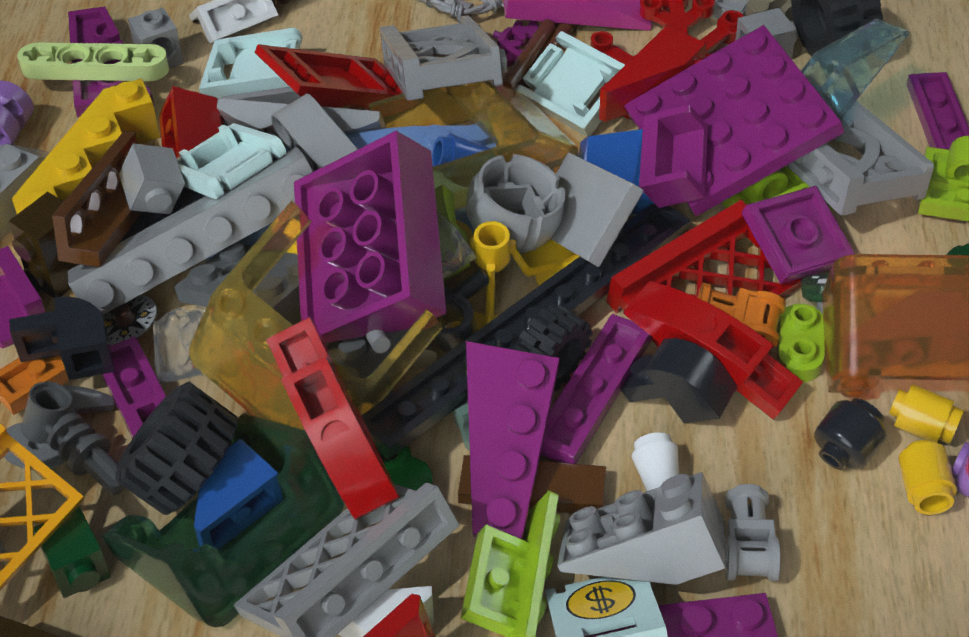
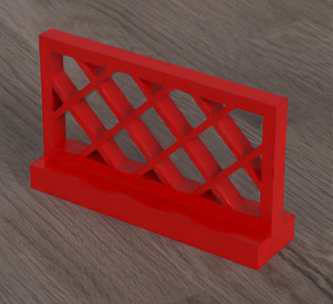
M739 200L612 276L605 302L617 314L621 310L625 311L649 281L671 287V282L676 279L696 281L695 295L691 294L695 297L698 296L702 282L726 286L725 293L732 295L734 287L772 292L784 298L804 285L807 277L785 284L764 281V268H772L741 213L747 204ZM747 237L758 248V255L735 252V243ZM709 259L727 262V275L703 271L704 262ZM734 263L756 266L757 279L733 276ZM652 337V341L659 347L661 343Z

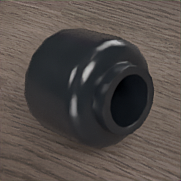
M854 398L852 401L842 400L834 403L814 432L816 443L821 448L819 451L821 459L838 470H842L845 466L852 469L864 468L887 436L885 426L883 425L884 417L881 412L869 402L859 398Z

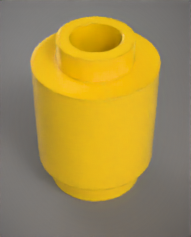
M912 384L908 392L899 388L889 415L897 418L894 427L925 440L936 443L939 440L950 444L964 410L953 406L955 401Z
M917 440L909 444L898 457L908 501L921 514L934 515L947 511L954 504L957 488L946 448L930 440Z

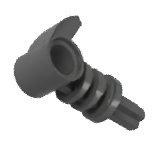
M55 382L35 384L30 389L21 423L23 435L32 442L38 444L47 443L53 450L58 451V455L63 460L68 461L67 466L75 475L79 476L89 473L107 492L117 495L125 488L115 480L118 463L108 454L111 445L110 441L101 433L95 434L94 428L84 423V419L79 415L82 413L113 411V397L86 387L62 386Z

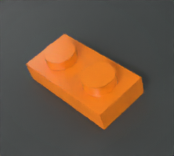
M61 355L20 362V359L17 358L0 369V401L13 415L26 408L30 389L35 384L55 382L63 385L69 381Z

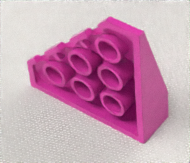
M503 0L505 18L532 21L549 19L555 23L650 31L652 26L651 20H646L640 16L641 0Z

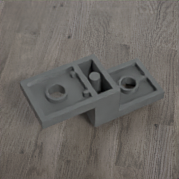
M236 242L219 251L203 265L193 268L189 272V276L174 286L179 302L244 315L259 361L275 363L276 360L266 339L301 322L298 256L294 253L277 251L274 248L243 245L241 242ZM415 327L386 333L391 345L384 353H376L366 336L328 342L325 345L341 379L363 384L416 335Z

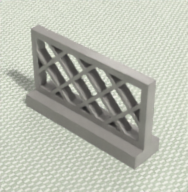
M425 483L415 491L394 484L400 496L399 499L358 520L353 519L347 508L237 601L234 607L241 617L281 637H335L460 525L438 486ZM380 522V523L377 524V525H374V526H371V527L366 528V527L369 526V525H372V524H375V523ZM344 553V554L341 555L340 557H337V558H334V559H331V560H330L331 557H334V556H337V555H340V554ZM314 564L313 566L304 569L306 566ZM306 586L302 590L292 593L294 589ZM275 596V599L267 601L269 598Z

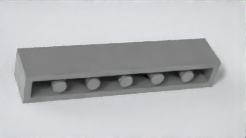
M295 147L280 159H273L271 165L232 190H223L224 195L220 198L213 199L205 196L120 242L101 267L80 264L68 271V284L77 298L92 303L104 315L295 210L294 181L313 171L305 156L298 147Z

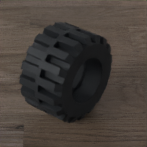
M791 0L792 16L800 41L808 54L815 58L816 62L824 63L825 65L868 53L878 45L879 37L882 34L881 23H883L880 0Z
M190 381L178 386L159 403L130 441L118 463L115 475L116 482L163 515L172 513L187 503L216 469L234 438L238 422L237 416Z

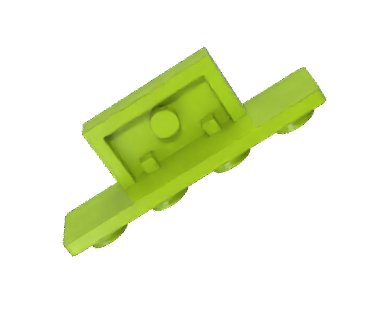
M549 490L530 509L523 540L488 525H485L477 533L460 619L505 637H536L537 625L544 615L547 604L546 598L542 596L544 582L551 572L554 561L553 555L549 554L551 539L556 534L560 523V514L556 513L559 497L557 493Z

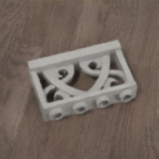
M469 15L461 16V23L403 32H399L394 25L379 27L384 65L407 100L423 98V90L487 80L493 86H501L503 84L502 73H507L504 49H499L496 41L492 40L488 33L484 32L481 26L477 25ZM433 54H445V55H449V56L440 58V57H433L432 55H433Z
M841 87L833 88L831 94L820 95L840 119L845 132L832 140L852 145L863 156L860 160H857L851 156L836 152L825 143L786 166L809 187L817 186L824 200L841 216L855 213L859 205L909 196L915 200L925 198L934 168L933 163Z

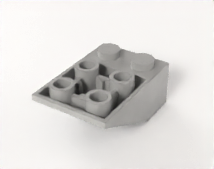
M703 472L691 476L687 474L675 475L664 481L658 488L643 493L640 490L630 491L620 496L615 503L598 509L593 506L585 507L572 514L565 523L557 566L560 572L677 585L725 569V521Z

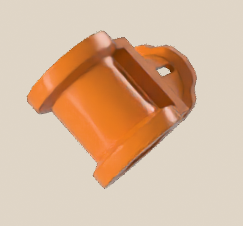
M703 282L697 298L712 304L752 328L773 344L772 348L778 346L780 336L776 330L779 315L785 312L786 301L784 298L772 292H754L740 288L737 294L733 296L713 290L710 284Z

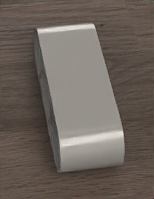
M305 94L270 115L272 124L282 141L290 150L298 147L313 172L358 150L309 94Z

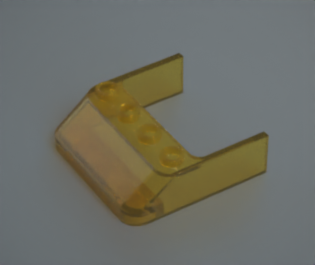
M489 80L423 90V98L407 100L404 94H400L369 104L370 111H380L386 128L430 125L454 126L473 120L496 144L491 149L433 167L434 187L437 188L443 184L453 193L455 210L466 207L467 192L472 179L489 159L502 155L506 162L512 159L513 154L530 157L548 166L555 174L568 152L579 157L577 145L529 98L504 85L493 86Z
M291 201L212 293L190 343L189 356L191 362L198 370L301 458L311 463L321 464L322 462L281 381L283 378L282 373L266 341L269 337L293 325L253 293V290L312 222L300 207ZM427 309L369 377L357 378L332 358L355 408L360 411L361 415L385 398L443 328L436 317Z

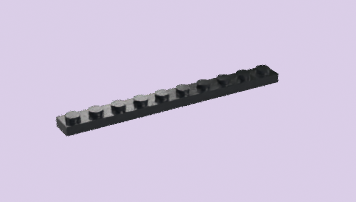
M654 203L649 205L624 224L599 267L579 256L362 414V418L378 451L387 459H390L468 400L466 341L514 350L515 345L520 344L523 340L519 337L522 331L527 332L530 326L528 323L531 319L535 318L538 320L539 312L542 309L548 310L549 305H561L576 316H579L608 294L612 276L689 231L691 220L670 206L658 208Z

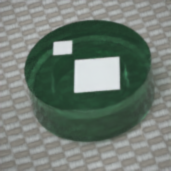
M815 274L801 280L802 297L811 302L834 301L841 299L847 293L846 278L841 274Z

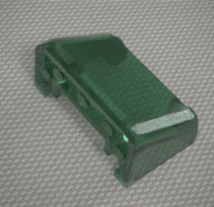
M245 413L237 418V427L230 446L239 439H242L278 472L276 479L281 486L283 500L219 550L207 544L199 547L194 528L198 497L160 531L149 518L134 514L118 521L102 535V538L119 561L195 620L215 628L225 626L239 614L234 607L237 601L342 513L344 502L321 462L309 436L303 429Z

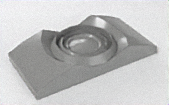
M218 98L217 109L228 125L233 123L277 136L282 141L272 124L270 115L289 104ZM322 107L344 134L386 128L380 111Z

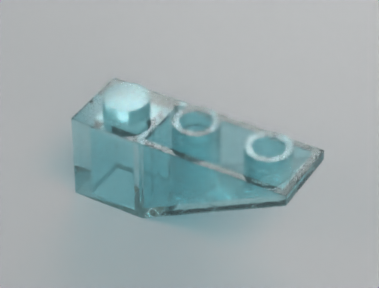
M874 19L815 52L801 72L841 121L909 35V31Z

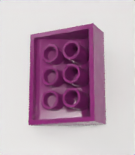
M396 130L294 181L301 321L309 317L313 319L324 343L364 337L367 333L374 330H382L385 333L407 330L446 314L431 150Z

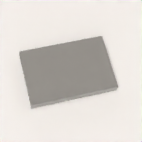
M568 152L556 173L560 178L558 189L560 187L565 189L564 216L557 232L550 239L599 267L644 190Z

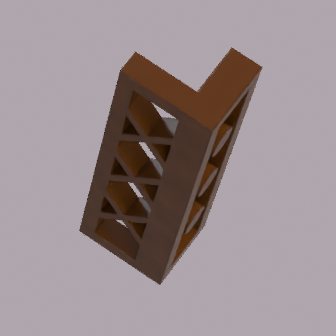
M124 131L53 213L52 219L59 261L101 267L142 214V211H132L129 209L119 177V172L132 144H137L136 132Z

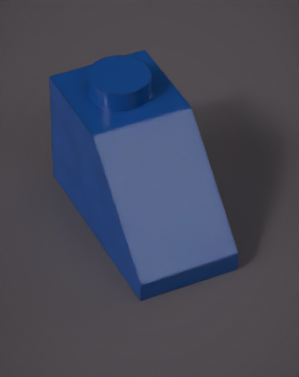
M239 439L228 448L216 469L199 489L194 528L201 553L206 558L210 557L283 500L278 472L242 439Z

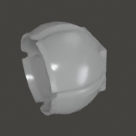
M513 154L509 162H506L502 155L489 159L474 176L467 192L466 212L474 232L480 224L496 221L508 228L510 239L516 241V248L519 252L534 251L536 248L544 245L557 232L564 216L565 189L562 187L558 189L560 178L548 166L530 157Z

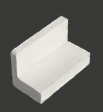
M213 0L198 6L189 17L192 22L199 20L211 44L215 40L224 39L277 17L278 13L272 0Z

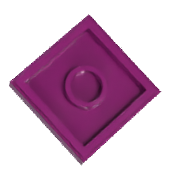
M817 186L748 204L741 212L780 284L850 264L856 257Z

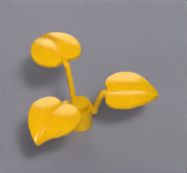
M456 220V225L467 233L470 261L475 255L476 264L486 271V275L489 278V284L486 286V315L474 312L478 330L498 316L494 315L495 273L501 271L509 263L510 254L525 276L531 277L535 275L537 286H540L579 257V255L551 239L534 251L523 252L522 257L516 248V241L510 239L509 230L504 224L496 221L484 222L476 228L473 235L468 225ZM454 321L450 328H454L462 322Z

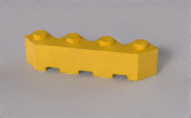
M142 78L122 82L101 91L12 197L17 214L46 192L65 201L124 131L136 132L137 144L160 138L153 102Z

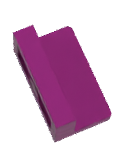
M9 246L0 249V348H6L14 344L10 334L9 319L45 313L40 296Z

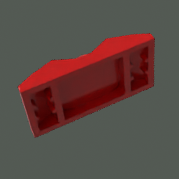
M261 44L257 45L254 52L300 97L309 94L321 107L358 109L363 106L368 111H380L381 115L384 116L416 105L418 99H406L387 68L376 58Z

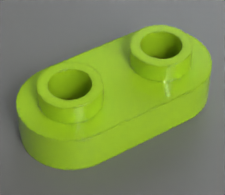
M793 304L786 307L785 312L780 315L777 361L803 382H809L816 379L822 371L825 356V319L823 314L811 305Z

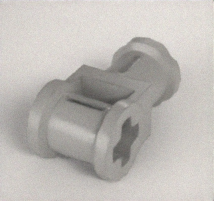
M738 485L728 490L725 495L726 508L731 511V519L728 520L725 538L726 580L735 581L737 576H767L769 581L778 582L780 575V544L778 537H775L774 520H766L765 509L769 505L768 492L759 485ZM748 498L752 500L750 505H747Z

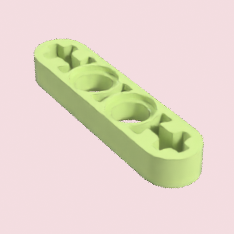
M38 42L25 45L17 53L22 74L29 79L134 81L142 78L143 81H156L166 76L169 71L165 49L154 44ZM82 59L80 62L67 64L69 61ZM111 60H121L114 64H104Z

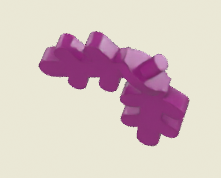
M516 20L513 27H507L503 32L496 30L493 32L492 37L498 39L497 45L499 49H504L507 67L514 64L522 52L521 46L526 44V39H531L540 26L537 25V21L531 20L527 26H523L521 20Z

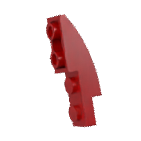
M649 281L623 312L625 316L659 343L665 338H677L695 343L709 351L722 363L737 384L736 391L773 420L779 415L803 383L801 379L768 354L773 347L771 342L730 314L686 292Z
M309 317L266 339L282 373L283 378L281 381L301 423L353 519L358 520L399 499L400 496L362 415L355 408L315 321Z

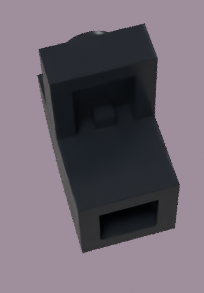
M55 297L56 311L9 319L10 334L20 362L61 355L69 381L115 372L112 347L104 320L98 308L92 303L76 297Z
M665 338L654 356L645 355L633 363L630 368V374L620 390L629 402L665 397L682 422L691 423L720 419L737 388V384L722 363L703 347L683 339Z

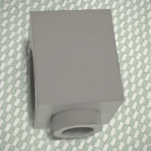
M164 8L146 11L141 15L128 19L133 44H154L163 47L166 51L169 69L184 64L177 28Z

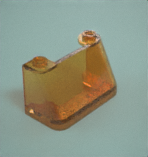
M852 254L843 256L832 264L822 292L828 393H841L844 397L848 398L864 397L870 393L869 390L879 384L881 379L969 381V255Z

